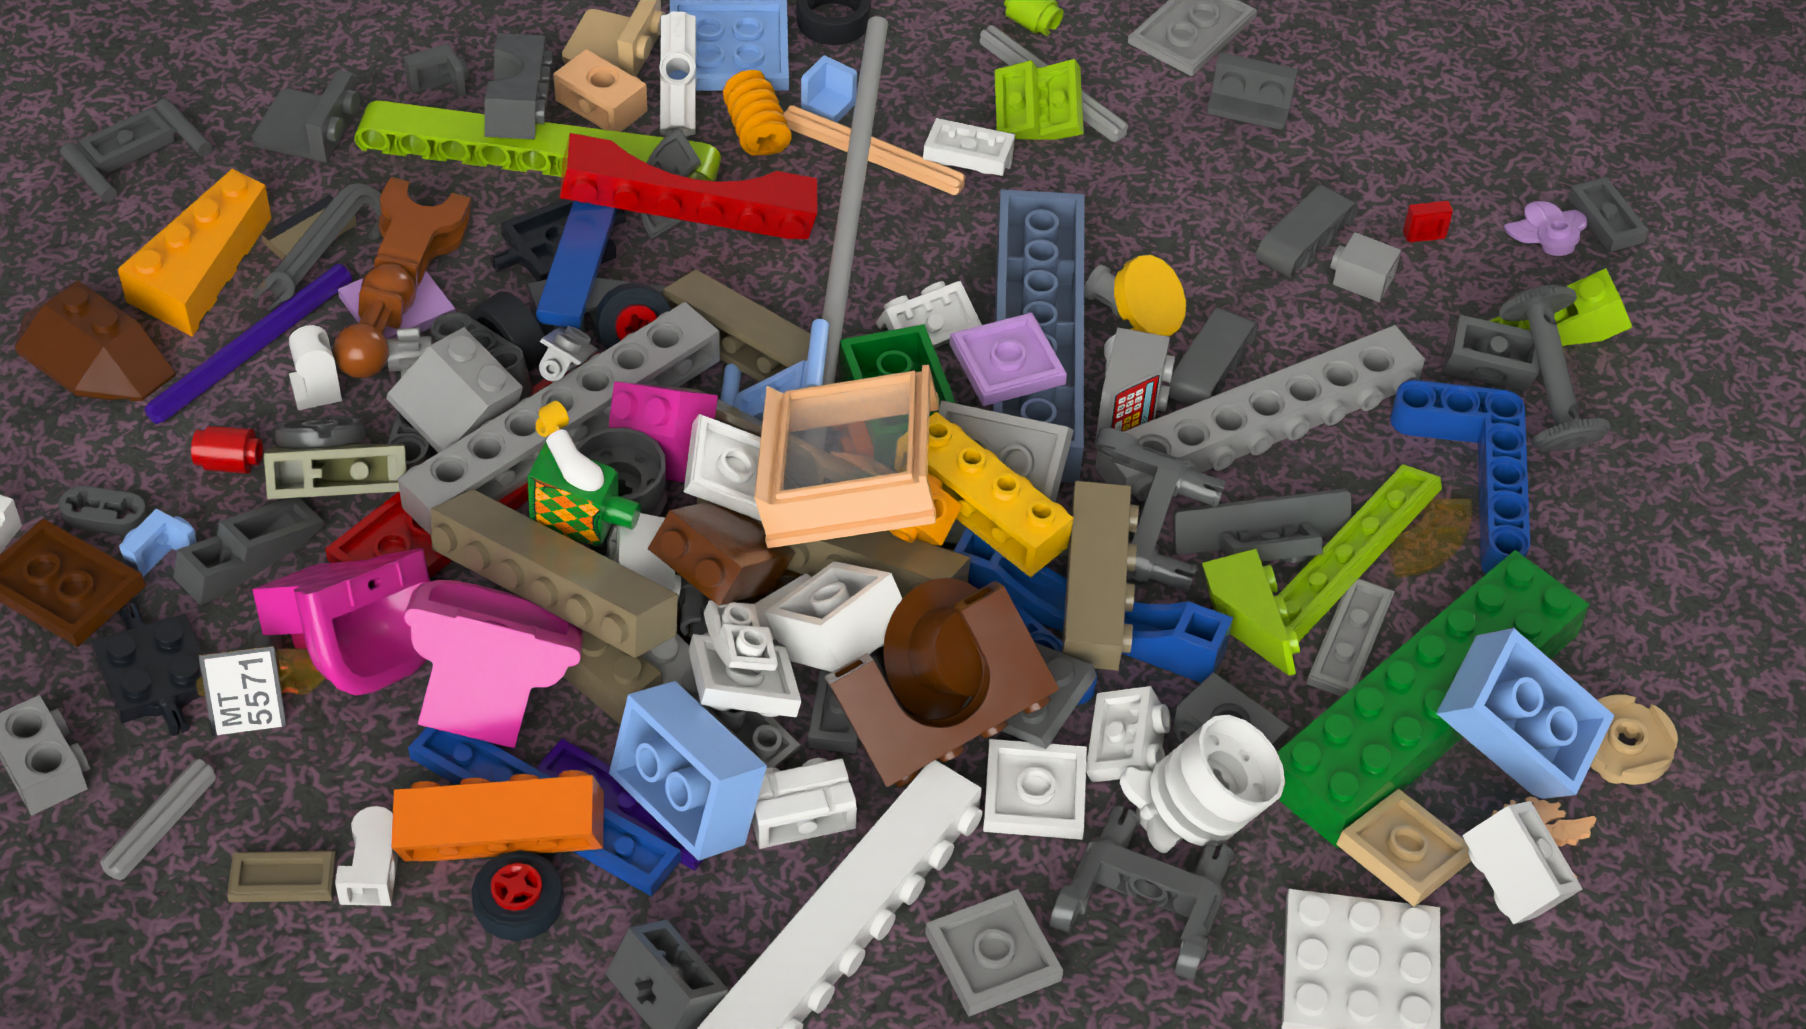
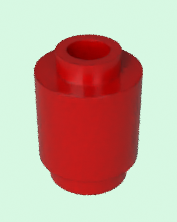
M207 426L205 430L197 429L193 435L191 443L192 462L194 465L203 466L205 471L250 474L252 465L259 466L262 461L263 442L260 438H256L253 429Z

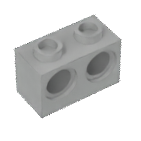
M40 695L0 713V760L31 816L87 790L83 773L90 770L87 759L79 744L75 743L69 746L66 742L65 737L69 736L70 732L60 711L57 708L49 712Z

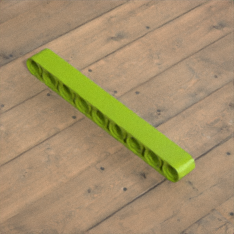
M373 101L365 108L354 140L362 151L375 149L382 150L383 154L398 156L413 154L422 156V159L444 162L447 159L462 161V164L482 167H486L487 164L503 166L502 169L520 172L535 170L543 171V175L561 177L562 162L569 133L612 140L627 153L647 163L654 149L665 137L545 122L544 125L537 124L535 139L485 137V114L387 101ZM688 141L701 161V166L688 178L715 181L721 162L719 151L707 143Z

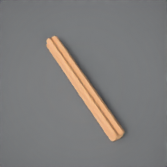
M795 105L789 106L783 115L790 130L848 152L851 134L850 127ZM871 136L868 161L952 195H958L964 188L966 178L964 173L934 161L924 160L920 155Z

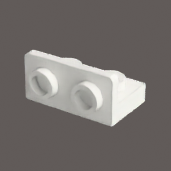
M936 118L924 145L923 159L946 166L953 165L972 169L983 174L1003 176L1005 169H1010L1012 165L1015 134Z
M944 281L934 283L922 290L921 296L908 300L906 295L895 298L884 305L885 310L876 321L879 329L887 327L889 331L925 324L934 348L949 343L951 333L982 325L961 281L947 286Z
M1151 686L1097 693L1086 763V773L1092 782L1118 780L1129 767H1134L1140 771L1153 772L1155 765L1165 758L1163 749L1164 733L1170 731L1171 718L1168 707L1160 703Z

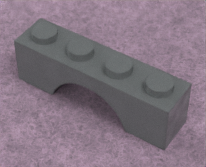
M497 33L494 48V81H488L485 94V137L535 139L537 124H545V110L548 104L550 77L553 70V50H546V36Z

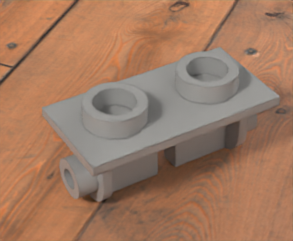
M560 326L544 336L540 342L546 345L548 349L539 364V371L543 378L548 381H558L567 371L574 370L578 365L596 354L598 349L589 344L591 338L584 332L568 326L567 329Z

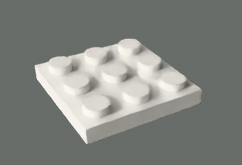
M1288 889L1286 897L1281 1029H1440V907L1426 905L1414 907L1409 903Z

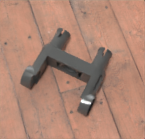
M1101 428L1094 445L1098 451L1111 456V462L1154 476L1137 524L1136 533H1134L1131 544H1137L1134 572H1127L1126 578L1139 583H1147L1148 579L1188 593L1197 565H1191L1158 553L1159 548H1156L1155 545L1172 497L1176 498L1177 494L1217 508L1226 480H1220L1188 469V463H1185L1183 459L1140 445L1139 440L1128 433L1113 428ZM1068 548L1057 556L1059 560L1065 563L1068 562Z
M1115 806L1111 808L1108 814V820L1100 837L1088 844L1070 885L1064 884L1051 915L1050 927L1070 934L1078 914L1084 915L1097 884L1135 898L1137 894L1155 900L1154 905L1188 917L1180 938L1182 944L1174 974L1195 981L1199 962L1204 959L1210 940L1208 936L1224 900L1221 885L1229 865L1234 859V852L1223 843L1217 859L1214 860L1218 841L1205 842L1194 873L1131 851L1127 848L1135 830L1140 824V818L1133 810L1129 809L1121 825L1122 821L1120 818L1124 807Z

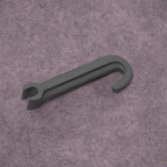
M361 183L348 185L341 190L274 271L255 287L253 299H257L266 290L272 291L275 300L267 308L269 311L275 310L289 300L295 292L296 285L361 206H370L375 210L377 219L368 237L373 240L379 239L382 236L378 227L379 217L382 213L379 206L381 193L370 185Z

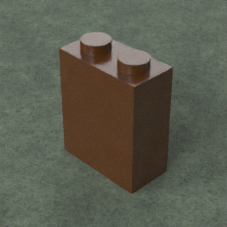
M712 502L670 510L648 547L650 552L718 606L772 591L795 555V552L788 546L767 548L765 542L766 534L761 525L747 515Z

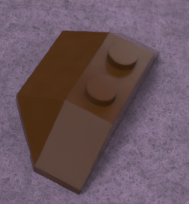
M79 280L56 291L23 316L15 345L16 353L75 396L107 400L129 399L130 401H143L176 376L172 367L138 321Z

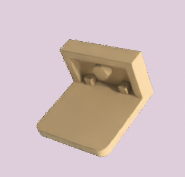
M640 0L631 17L597 9L587 10L562 51V61L567 64L587 49L636 77L645 60L648 59L659 35H661V16L666 15L665 12L661 11V0Z

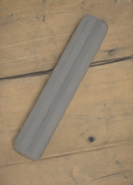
M201 759L193 760L101 858L102 870L114 879H124L216 780L213 767Z

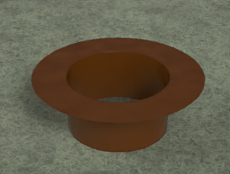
M941 578L930 580L917 586L901 600L887 626L884 640V664L889 683L900 702L912 713L923 719H940L957 713L963 708L962 706L969 696H974L981 678L980 657L953 606L954 603L976 592L978 589L961 580Z

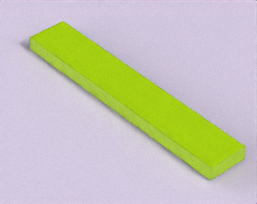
M1402 464L1322 548V554L1316 555L1278 594L1283 596L1289 622L1283 624L1285 627L1294 626L1298 643L1442 490L1441 477Z

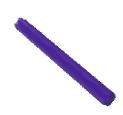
M336 264L151 400L144 408L146 415L155 424L167 420L335 295L339 288L351 283L353 280L351 273L342 264Z

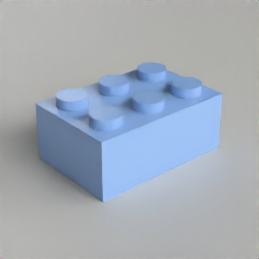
M1515 628L1476 635L1436 713L1529 793L1541 799L1577 794L1615 716Z
M676 681L628 694L609 774L700 861L745 845L767 765Z

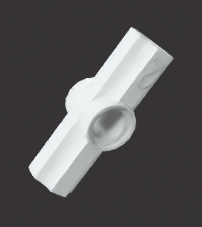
M670 12L667 15L661 16V59L659 66L660 134L667 136L680 127L683 134L687 137L696 134V16L689 15L686 12ZM676 70H681L688 74L687 77L681 80L672 79L668 75Z

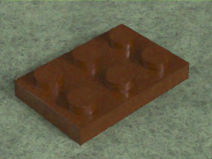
M45 519L40 520L0 555V602L76 647L80 646L146 586L142 573Z

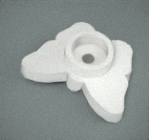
M1129 767L1120 776L1121 788L1127 798L1137 806L1136 814L1140 818V825L1147 831L1152 846L1161 853H1167L1183 838L1168 826L1155 806L1150 785L1152 772L1140 771L1134 767Z

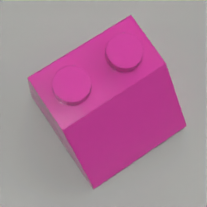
M614 381L608 427L629 428L644 432L657 441L665 454L666 480L685 483L692 423L698 414L715 420L718 395L655 385Z

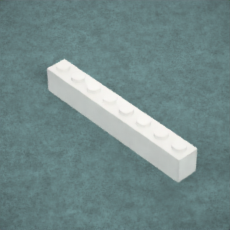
M936 760L927 764L697 1029H803L802 1022L812 1010L820 1013L828 1005L835 991L833 985L841 975L845 974L850 977L856 972L865 957L864 948L873 937L880 941L888 934L896 918L894 913L903 902L911 905L918 898L925 885L924 877L932 868L941 870L946 865L954 850L953 843L960 834L969 836L976 829L983 814L982 810L979 809L981 787Z

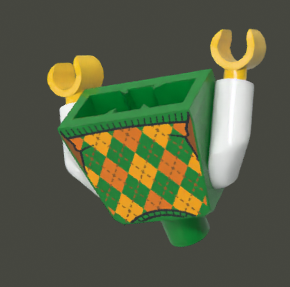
M553 401L538 410L539 418L536 421L535 428L540 436L549 437L528 474L530 518L577 543L596 546L604 542L612 524L633 530L639 520L641 503L618 496L617 471L610 466L584 456L577 450L569 433L566 430H560L569 424L567 411L560 402Z

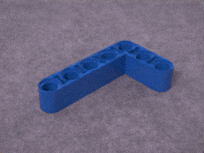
M1419 380L1403 382L1397 389L1390 416L1391 425L1395 430L1409 436L1478 443L1480 558L1483 572L1487 574L1514 550L1526 557L1530 546L1525 405L1523 400L1514 392L1503 389Z

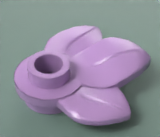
M1534 201L1525 206V219L1504 225L1506 233L1515 240L1522 243H1540L1545 253L1563 256L1575 250V245L1580 241V232L1587 227V217L1576 209L1562 212L1556 205L1550 202Z

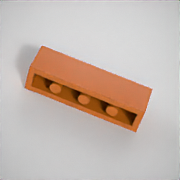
M564 771L557 778L544 779L530 774H518L511 776L509 781L490 782L483 778H466L460 781V785L449 786L421 781L413 783L411 788L394 790L391 848L403 861H443L497 857L503 853L515 851L542 854L603 849L604 791L593 775L583 771Z

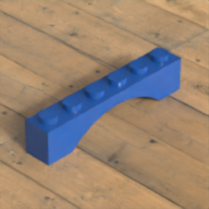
M966 527L953 552L971 557L968 583L979 590L993 581H997L1005 587L1014 605L1022 608L1040 624L1063 632L1066 578L1046 566L1030 578ZM1189 601L1174 604L1134 602L1132 612H1125L1124 624L1133 625L1130 653L1122 652V654L1202 683L1213 672H1217L1228 645L1233 617Z

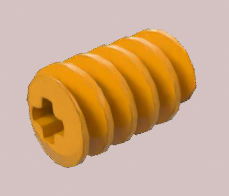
M746 70L733 75L724 86L723 100L727 105V110L743 150L750 155H771L782 152L788 147L792 133L787 126V121L772 84L765 80L763 73L758 70Z

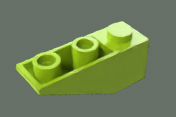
M1606 268L1567 285V287L1575 291L1577 298L1573 302L1574 304L1554 314L1562 346L1603 341L1633 328L1621 297ZM1500 316L1490 320L1491 322L1531 331L1528 320L1514 322L1504 320Z
M1257 549L1203 562L1208 593L1214 611L1233 617L1230 634L1288 676L1296 674L1292 655L1300 653V647L1294 626L1285 627L1283 624L1289 622L1282 594L1273 596L1274 592H1278V587L1271 564L1267 566L1262 565Z

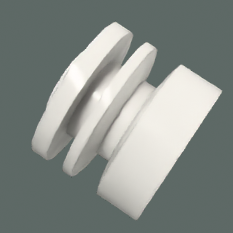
M1231 715L1214 716L1181 745L1155 765L1150 778L1152 799L1160 816L1176 834L1189 843L1204 846L1205 842L1218 841V846H1220L1281 797L1285 778L1282 762L1274 746L1260 730L1246 720Z

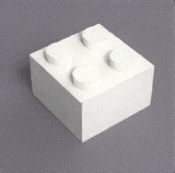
M833 561L764 613L779 646L787 648L790 661L833 672L865 653L871 654L878 647L884 646L888 623L902 597L892 573Z

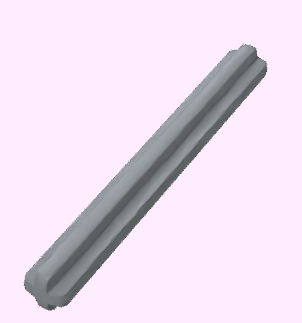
M989 25L986 30L983 29L981 31L980 44L1009 66L1030 60L1033 61L1037 68L1048 66V64L996 26ZM1082 90L1083 121L1112 142H1117L1127 135L1128 124Z

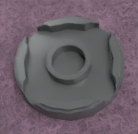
M326 416V418L316 421L306 420V418L285 421L277 424L275 427V445L288 448H318L357 443L367 438L366 424L359 417Z

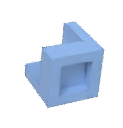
M824 55L802 76V109L838 122L855 106L857 95V71Z

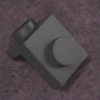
M449 43L403 56L406 84L412 93L450 82L458 97L466 95L465 81L470 79L468 67L463 57H456Z

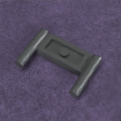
M163 98L156 103L154 108L150 107L78 141L75 145L73 143L64 144L60 149V154L104 202H111L116 198L117 191L103 175L175 142L174 133L177 132L201 157L207 156L212 151V144L169 99Z

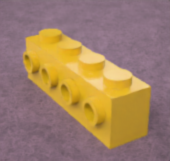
M938 412L929 417L928 474L938 478L943 483L941 489L962 505L956 517L958 521L1030 578L1068 548L1074 518L1068 514L1062 505L1052 502L1034 488L1027 478L1016 474L1003 464L992 451L984 449L967 436L957 424L950 423ZM908 433L898 440L895 471L898 473L907 471Z

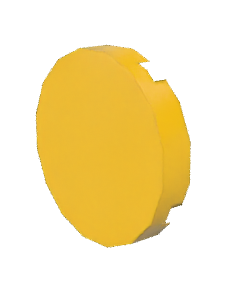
M1152 255L1138 256L1127 261L1114 279V298L1117 310L1123 321L1129 320L1130 324L1134 327L1130 330L1167 337L1173 335L1181 328L1186 316V299L1182 284L1176 273L1164 260Z

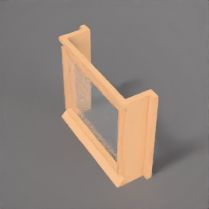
M922 365L921 372L909 371L785 391V393L766 386L754 498L766 534L765 542L767 548L936 523V509L928 481L929 414L931 411L939 410V397L935 391L929 365Z

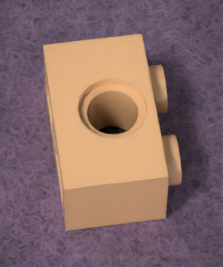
M587 49L553 73L555 100L604 130L621 132L648 111L646 84L639 78L616 67L607 59L601 58Z

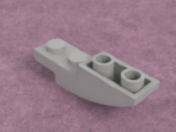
M677 633L675 637L641 655L662 672L663 684L676 681L700 703L688 651L689 645ZM702 705L767 765L766 768H777L800 747V744L773 717L763 716L757 712L736 709L721 711Z

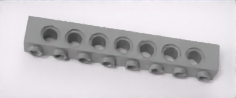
M686 302L671 311L662 313L653 322L636 332L628 334L622 341L601 354L592 356L586 363L564 375L560 380L553 381L552 384L531 397L522 399L516 406L493 420L486 421L474 432L457 442L449 444L443 451L422 464L410 468L404 475L397 478L402 508L431 536V508L472 489L495 501L501 500L528 483V474L549 437L540 436L535 428L536 421L539 418L538 410L553 401H558L563 405L569 417V424L560 430H566L576 446L588 435L609 428L614 381L680 387L720 361L719 330Z
M1394 325L1124 432L1138 439L1140 445L1183 459L1185 463H1188V469L1200 473L1212 468L1219 471L1227 468L1235 459L1249 453L1260 455L1267 451L1272 444L1286 438L1292 441L1303 437L1309 429L1325 423L1331 426L1341 421L1348 413L1358 409L1369 411L1375 408L1383 399L1395 395L1398 387L1403 382L1420 380L1425 358L1398 327ZM1097 450L1095 468L1106 483L1131 486L1130 501L1135 499L1145 501L1154 476L1111 462V456Z

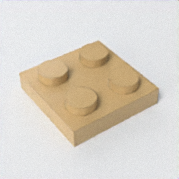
M1397 789L1344 829L1336 843L1337 846L1414 907L1471 861L1468 853L1469 847L1465 840L1400 789Z

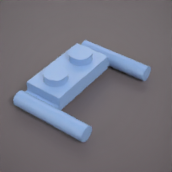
M816 319L812 322L807 361L803 360L739 392L742 372L734 364L726 365L720 400L763 421L766 386L785 393V391L823 385L829 323L824 319Z

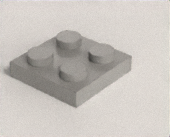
M1019 889L926 923L925 934L968 1017L1062 981L1063 969Z

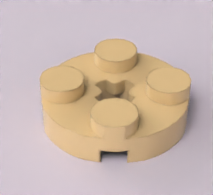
M1610 695L1599 699L1598 701L1615 716L1590 767L1600 773L1603 779L1614 784L1638 785L1660 778L1670 767L1678 742V735L1673 722L1660 708L1651 704L1648 709L1641 704L1634 703L1636 697L1629 695ZM1619 733H1624L1628 739L1635 738L1637 742L1634 746L1626 745L1618 740Z

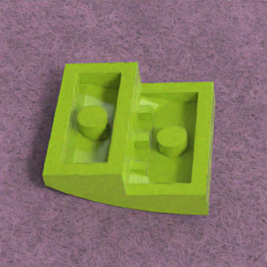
M1075 59L1037 68L1033 61L1030 60L995 69L997 131L1015 134V139L1056 140L1084 134L1081 68Z

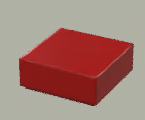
M1439 201L1409 205L1403 228L1406 241L1412 243L1445 239L1453 213L1450 202Z

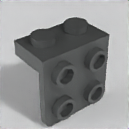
M337 70L322 96L293 89L281 90L253 133V145L266 150L327 163L359 110L360 93L356 91L353 73Z

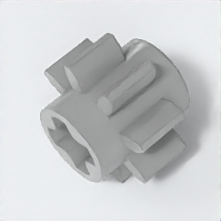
M420 327L397 329L398 338L387 339L390 349L388 358L389 372L401 371L402 377L423 352L433 344L432 336L420 337Z

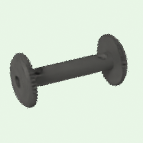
M1546 285L1525 290L1508 298L1499 311L1500 317L1504 320L1514 322L1528 320L1530 323L1531 334L1555 426L1546 429L1532 438L1533 447L1542 452L1571 450L1590 445L1605 437L1610 429V423L1606 419L1590 418L1582 420L1579 416L1563 346L1554 319L1555 312L1568 308L1567 306L1574 304L1573 302L1577 298L1575 291L1564 285Z

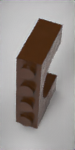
M993 581L953 604L978 651L981 662V678L977 691L969 703L957 713L940 719H923L901 709L875 661L868 653L824 677L878 776L886 787L894 783L897 787L909 784L922 771V767L936 759L939 762H946L955 758L965 750L964 743L980 734L982 738H987L999 733L1007 727L1008 718L1021 711L1029 714L1041 709L1051 701L1049 695L1060 690L1008 592L997 581Z

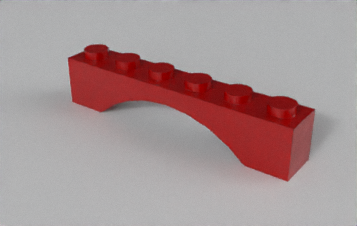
M569 133L562 162L560 198L785 239H809L817 216V178L775 171L762 177L742 181L716 182L692 179L651 166L627 153L612 140Z

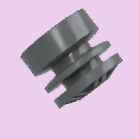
M607 428L588 435L576 445L577 450L584 456L610 466L617 471L618 496L640 502V513L666 518L668 514L665 454L657 441L644 432L629 428ZM613 524L611 525L604 539V542L597 546H593L607 550V538L609 536Z

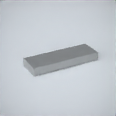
M1358 578L1344 593L1339 602L1306 684L1342 697L1359 683L1395 591Z

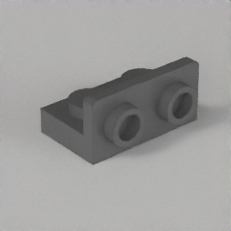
M1220 52L1216 62L1212 93L1206 112L1210 115L1283 130L1292 105L1298 69Z

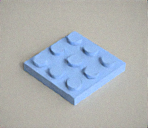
M670 0V12H686L689 15L696 16V91H723L726 82L733 75L746 70L761 71L765 76V80L772 84L775 91H789L787 0ZM676 70L671 72L669 77L681 80L687 77L688 74L684 71Z

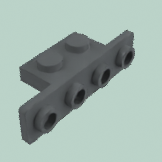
M1337 489L1218 504L1217 508L1212 507V505L1175 509L1173 511L1174 549L1178 555L1221 550L1225 556L1257 549L1262 565L1263 561L1279 559L1289 563L1302 562L1307 559V556L1322 554V537L1336 535L1351 519V493L1347 489Z

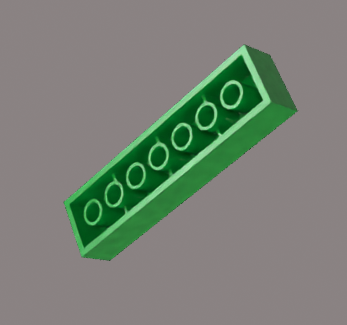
M1514 550L1277 752L1283 765L1285 778L1282 795L1278 800L1338 849L1339 846L1336 843L1344 829L1397 789L1403 791L1463 738L1460 733L1436 713L1476 635L1515 628L1551 660L1578 636L1589 603Z

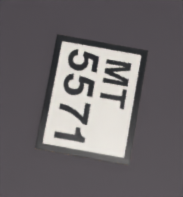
M274 646L199 655L212 736L286 726Z

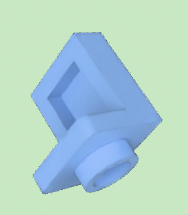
M155 509L137 528L132 529L119 545L124 564L142 573L144 577L171 549L177 551V549L197 543L196 533L191 524L179 516L173 518Z

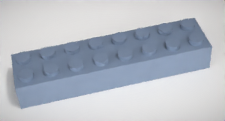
M1001 189L997 224L994 322L1032 312L1066 371L1067 377L1065 385L992 404L991 411L1067 426L1074 430L1061 482L1075 483V481L1080 479L1084 449L1085 194Z

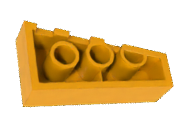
M234 169L225 174L118 268L126 302L193 337L200 327V321L206 312L211 310L217 301L218 294L226 282L231 280L237 271L236 267L244 255L249 253L272 218L265 184Z

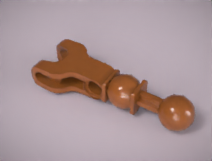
M391 177L388 180L379 200L382 213L379 217L378 227L383 240L374 260V268L364 276L359 292L358 315L361 320L357 324H351L343 328L335 337L332 353L334 360L343 373L353 378H369L378 374L385 367L390 352L387 339L384 336L386 327L400 328L403 314L412 307L417 287L422 282L432 259L438 255L453 252L460 247L470 221L471 197L451 193L443 204L421 206L413 202L407 195L410 181Z

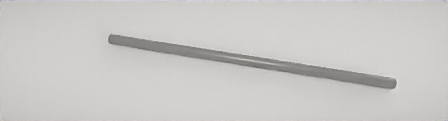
M879 16L871 17L867 24L822 319L829 323L823 385L835 383L888 29V21ZM828 428L804 431L803 441L824 451Z

